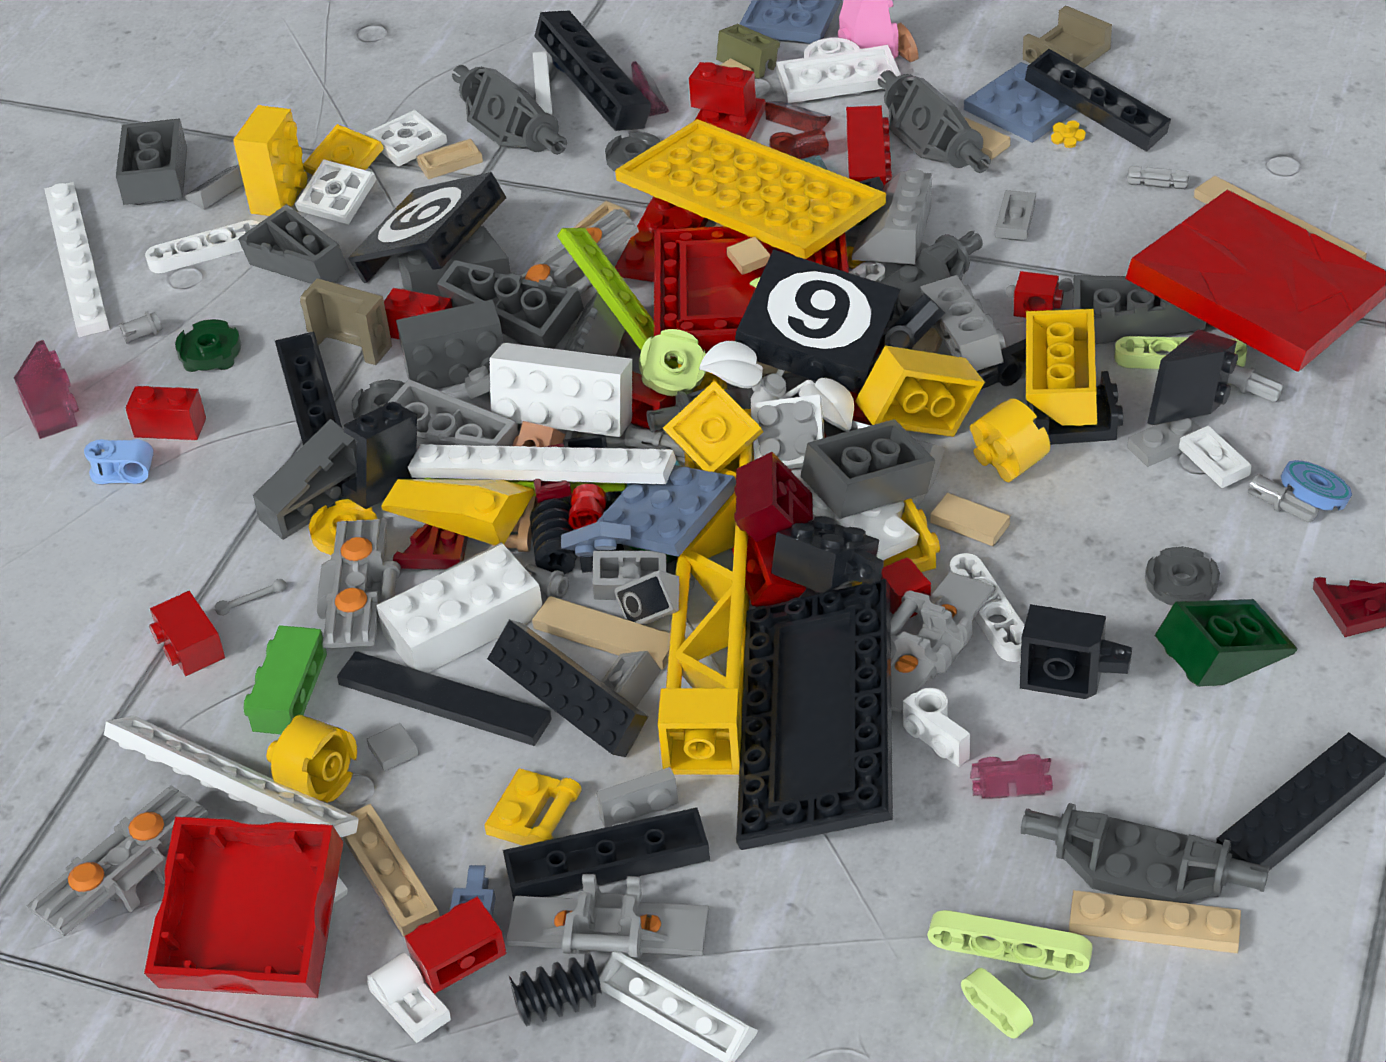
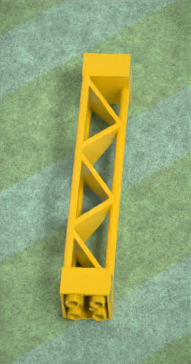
M743 409L751 417V409ZM753 442L720 473L734 476L736 479V469L754 460ZM684 452L685 467L701 470ZM735 492L679 557L677 556L676 576H679V610L672 614L666 688H661L658 712L663 769L670 767L674 775H739L746 613L749 610L750 599L745 590L748 533L741 531L734 519V513L736 512ZM734 547L733 571L708 559ZM691 573L716 605L685 640ZM728 647L726 677L699 662V660ZM682 676L692 688H681Z

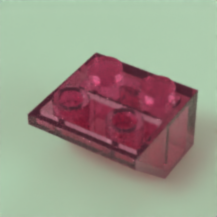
M44 340L36 342L14 376V381L22 404L39 439L78 426L74 413L78 412L79 409L73 394L69 392L68 387H71V383L65 369L61 367L56 351H49Z

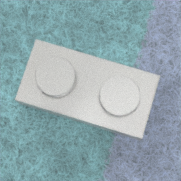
M1206 426L1180 438L1179 449L1221 488L1250 476L1251 464L1211 427Z

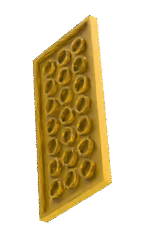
M698 119L615 170L616 180L741 232L748 237H756L772 247L779 248L803 259H807L886 204L885 192Z

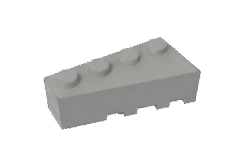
M410 379L406 381L389 401L399 403L417 414V449L420 444L512 446L514 439L519 435L515 421Z

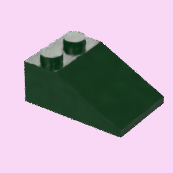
M1254 599L1176 601L1154 635L1163 645L1165 652L1185 671L1187 678L1197 687L1228 684L1294 655L1298 649Z

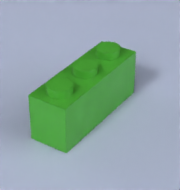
M279 625L274 639H270L267 644L266 658L263 665L259 666L256 670L255 685L252 692L247 694L244 700V714L249 718L252 732L281 735L295 716L304 715L327 656L326 648H323L321 629Z

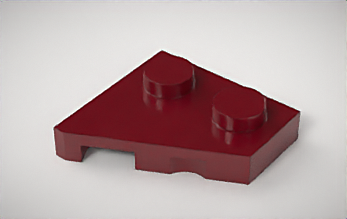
M425 523L423 527L417 529L410 537L411 544L403 553L397 551L393 555V561L400 564L401 569H448L464 561L468 537Z
M1325 577L1314 578L1312 589L1344 637L1386 627V583L1372 584L1366 581L1349 580V586L1326 584Z

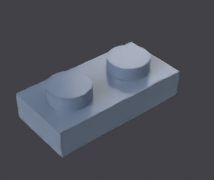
M602 521L562 534L561 549L575 550V555L581 557L593 556V551L616 549V544L631 540V525Z

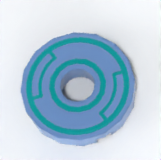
M1289 461L1281 474L1283 485L1287 488L1290 484L1294 488L1292 493L1296 495L1295 497L1322 510H1333L1334 506H1337L1338 510H1343L1352 496L1351 489L1344 480L1333 472L1307 461Z

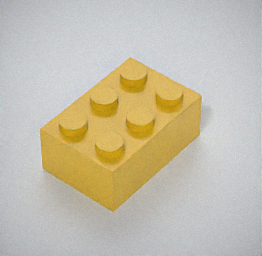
M258 105L233 139L251 214L270 216L286 204L292 207L302 189L307 185L308 176L306 171H304L302 149L299 147L296 135L297 125L293 121L291 109Z
M885 345L855 402L872 425L895 419L906 431L954 437L985 381L966 358Z

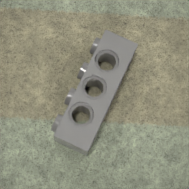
M955 275L920 286L921 294L925 293L945 312L933 326L953 356L966 358L976 371L1003 362L1001 349L1005 348L1003 334L1000 329H994L991 316L984 314L979 299L974 300L969 285H964L959 277Z

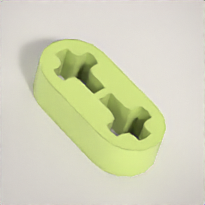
M978 968L961 981L962 991L972 1006L1008 1037L1015 1039L1033 1025V1017L1027 1006L987 970Z

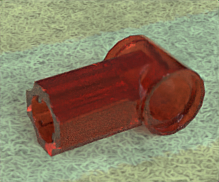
M821 128L795 135L788 132L775 133L770 136L769 147L798 159L806 160L828 152L829 142L825 132Z

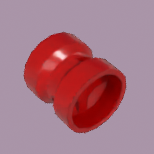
M582 484L573 490L571 497L572 507L569 511V524L573 529L576 530L596 523L603 515L607 496L601 487L594 484Z

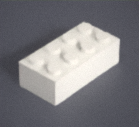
M503 342L490 357L491 412L513 420L518 424L526 421L556 429L621 437L632 421V359Z
M501 544L376 606L383 636L409 668L429 673L499 638L509 619L523 624L531 622L542 607L539 584L505 545Z

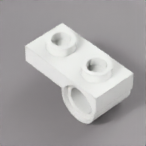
M924 688L916 693H912L903 700V727L911 736L920 738L932 747L937 755L947 758L958 767L970 759V733L948 718V699L944 692L936 688Z
M401 953L367 976L370 992L416 1043L451 1020L449 1010L426 986L419 969L407 954Z

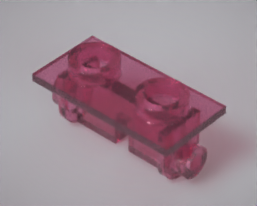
M1027 754L1019 756L1015 761H1001L999 757L979 759L978 763H972L970 770V779L979 778V780H972L973 796H981V800L1009 797L1008 783L1016 784L1017 797L1045 795V791L1053 790L1052 776L1044 775L1049 772L1051 758L1041 759L1040 755Z

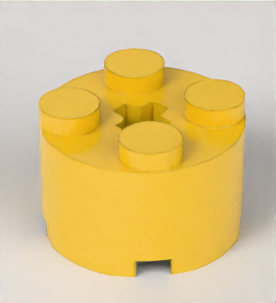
M1014 398L1000 403L970 425V431L977 446L973 450L976 459L983 466H987L989 463L994 466L1000 477L1006 482H1011L1050 452V440L1045 428L1042 427L1038 430L1032 421L1037 418L1034 412L1023 402Z
M297 715L284 729L279 739L269 745L266 758L271 763V773L274 782L328 803L334 801L343 793L352 778L353 773L349 772L348 768L350 760L357 759V744L353 735L348 731L310 717Z

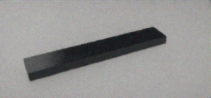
M357 651L353 653L337 675L338 683L341 686L532 746L536 745L552 720L549 710Z

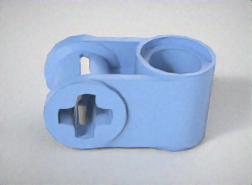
M100 439L92 441L84 449L85 457L90 461L91 465L89 471L90 479L94 483L102 485L109 483H142L148 477L154 450L148 442L139 439Z

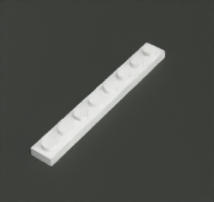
M74 182L58 183L52 187L44 188L78 337L110 330Z
M420 444L408 469L412 478L534 481L536 478L541 479V481L566 480L567 482L666 484L676 463V457L673 450Z
M129 716L106 721L104 736L119 742L118 745L120 747L141 752L150 761L173 767L172 770L175 773L197 778L203 786L229 793L228 796L231 799L257 806V810L261 813L276 815L285 819L288 823L333 825L340 837L357 832L359 818L311 796L274 782L272 778L138 717Z

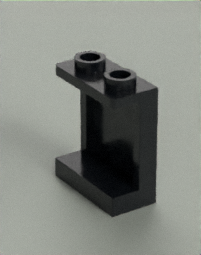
M1101 371L1100 384L1096 386L1097 425L1062 426L1025 398L1026 405L1037 416L1032 421L1038 430L1042 427L1045 428L1050 445L1117 440L1118 426H1123L1122 405H1116L1118 403L1117 384L1111 383L1108 371Z
M389 402L344 424V433L355 438L357 441V477L342 484V496L364 509H368L385 500L397 479H416L411 477L408 469L417 451L416 413L399 403Z

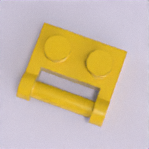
M519 768L484 824L486 835L522 846L553 839L552 833L569 804L575 802L582 792L580 784L571 778L558 780ZM550 797L555 798L539 826L531 829Z

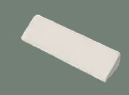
M612 952L599 976L602 991L723 1062H735L758 1032V1029L623 952Z

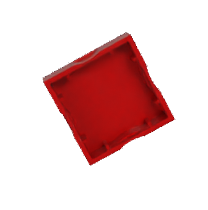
M175 816L164 870V895L158 913L155 916L144 974L158 988L318 998L344 843L334 826L288 822L245 824L231 819Z

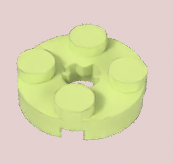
M667 329L661 331L660 335H656L653 338L650 337L644 343L639 358V370L642 374L643 384L667 396H676L678 391H684L686 394L692 393L700 385L706 372L699 370L700 364L706 355L705 350L704 352L702 351V348L698 345V340L693 335L682 330ZM670 356L676 357L677 363L682 366L680 368L676 367V369L669 368L665 364L664 359L669 361Z

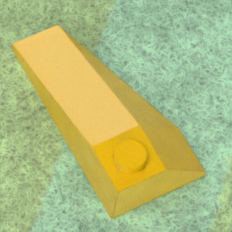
M397 479L381 507L384 511L497 545L501 542L505 544L533 497L534 490L506 480Z

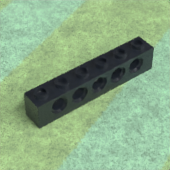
M571 11L540 12L534 37L614 131L645 129L647 118L651 111V102Z

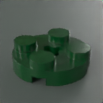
M210 319L192 324L193 330L187 334L183 330L177 336L175 341L177 355L183 363L184 369L188 372L216 368L220 370L229 369L234 365V358L241 350L238 330L235 327L234 329L230 328L228 322L223 320Z

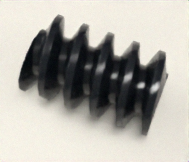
M553 498L537 504L531 511L530 524L536 566L550 572L558 570L565 575L573 570L578 556L575 555V550L561 549V535L575 530L569 524V511L572 506L563 499Z
M590 952L584 956V967H581L577 959L572 957L568 960L567 972H565L559 962H554L552 964L551 976L547 974L542 966L537 967L535 981L531 979L526 971L520 972L519 985H516L509 976L519 1017L526 1027L531 1025L532 1012H536L542 1022L547 1021L549 1007L553 1008L558 1017H562L564 1003L568 1002L576 1013L580 1010L581 998H585L590 1007L593 1008L596 1007L597 994L601 993L602 995L598 973Z

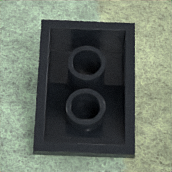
M1198 329L1162 358L1147 423L1158 425L1208 415L1221 404L1224 405L1231 391V386L1227 385L1229 374L1233 373L1238 361V354L1234 353L1237 341Z

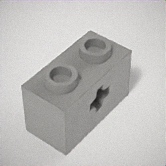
M593 551L592 585L594 600H617L615 588L654 571L667 573L666 554L655 551Z

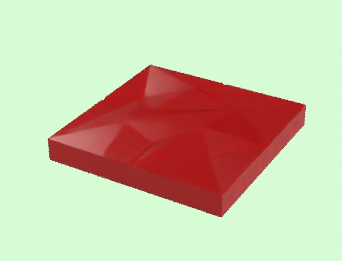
M1228 189L1132 257L1125 279L1297 372L1302 370L1386 298V270L1316 234L1309 233L1306 229Z
M725 226L654 230V336L660 335L661 331L667 329L685 331L698 340V345L702 348L703 352L705 350L706 354L718 343L735 341L736 330L756 289L749 283L761 277L766 266L742 275L728 258L727 247L752 237H748ZM845 232L806 260L849 273ZM758 240L766 249V251L770 254V256L773 249L793 255L791 253H788L776 247H772L771 245Z

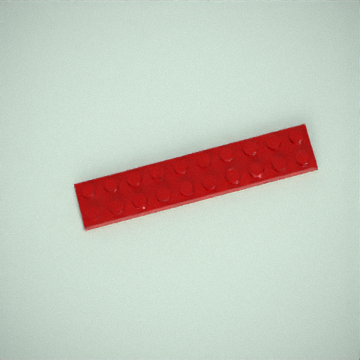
M756 98L755 104L746 117L700 109L695 120H701L750 140L766 109L765 99ZM652 197L637 225L639 232L628 241L615 265V269L623 278L654 282V230L705 227L709 219L662 199Z

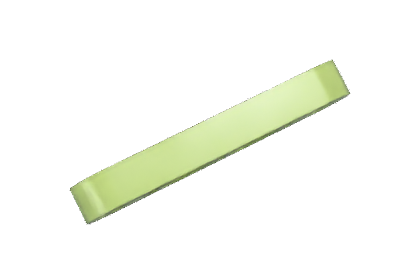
M1122 337L1116 341L1114 359L1118 365L1125 368L1159 369L1160 361L1166 355H1159L1156 352H1171L1187 338ZM1232 339L1237 341L1234 352L1238 354L1236 365L1244 367L1247 346L1237 339Z
M948 910L937 911L933 914L927 934L929 941L933 945L945 950L1068 973L1086 971L1090 965L1093 950L1092 943L1087 938L1075 933ZM983 936H989V937H992V938H994V939H996V940L987 939V938H984ZM1023 943H1025V944H1032V945H1035V946H1037V947L1026 946V945H1024Z

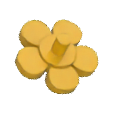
M1068 121L1066 125L1058 122L1053 125L1054 133L1051 135V141L1057 145L1064 142L1066 148H1073L1076 146V141H1083L1085 139L1086 132L1083 129H1079L1077 121Z

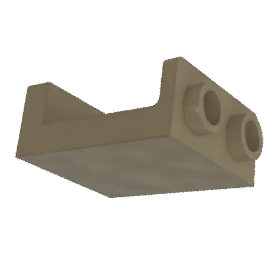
M1065 5L1059 10L1058 25L1040 38L1031 34L1023 37V60L1032 63L1046 50L1051 49L1080 67L1085 68L1111 49L1112 24Z
M318 278L302 293L300 304L304 314L306 330L308 333L314 331L318 346L325 338H332L362 347L365 362L377 365L392 347L383 296Z

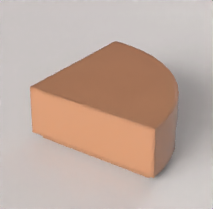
M900 22L897 24L898 54L909 62H913L918 59V50L911 33Z

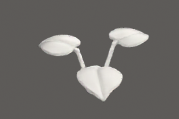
M736 341L718 343L707 352L700 364L699 370L710 372L731 385L746 389L752 388L754 393L751 396V403L787 399L798 393L800 397L820 394L822 398L823 419L845 432H849L851 429L854 413L853 397L843 385L832 379L820 378L816 383L806 380L786 393V382L782 377L784 370L778 369L776 374L772 373L762 378L763 367L756 364L757 356L755 352L748 346Z

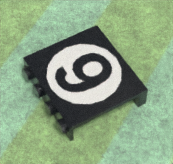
M492 172L415 188L348 259L363 283H367L392 255L421 250L432 270L442 269L507 197Z
M773 249L736 330L735 341L751 348L757 356L756 362L814 381L820 378H829L843 385L848 391L859 394L866 382L868 371L888 321L893 319L901 289Z

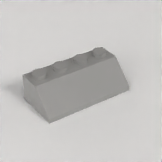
M911 169L901 171L884 185L882 192L886 193V204L870 214L867 221L861 225L852 253V260L902 264L916 263L931 209L932 173Z

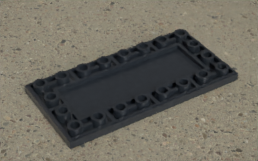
M881 579L880 582L875 584L861 583L847 588L832 589L825 593L803 598H793L786 602L758 606L755 609L747 610L736 843L740 850L893 820L890 586L887 579Z

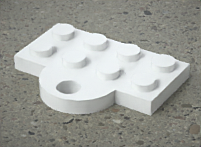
M843 38L817 40L806 47L804 58L776 62L777 74L788 103H803L807 100L830 99L839 95L860 94L865 91L878 89L885 90L878 85V78L886 83V80L880 76L882 72L891 70L897 77L901 75L888 45L860 49L856 43Z
M802 468L791 470L812 492L813 520L818 516H826L835 519L838 525L865 530L866 535L879 539L877 557L881 560L888 559L917 545L919 533L901 520L905 506L904 500L840 519L800 477Z

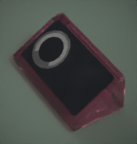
M633 61L631 64L632 80L652 104L649 116L669 112L654 80L637 61Z

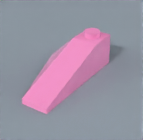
M844 0L839 16L840 29L838 30V38L850 40L856 43L860 49L888 45L893 57H898L897 23H891L889 8L893 7V1Z

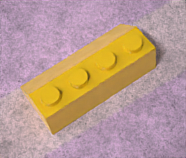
M1094 309L1026 311V400L1062 426L1097 425Z

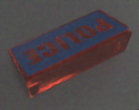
M767 101L765 103L766 120L817 135L831 120L829 115L783 101Z

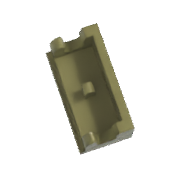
M737 23L719 30L716 60L724 63L731 58L751 68V71L755 73V77L759 79L764 77L767 61L768 69L774 70L780 42Z

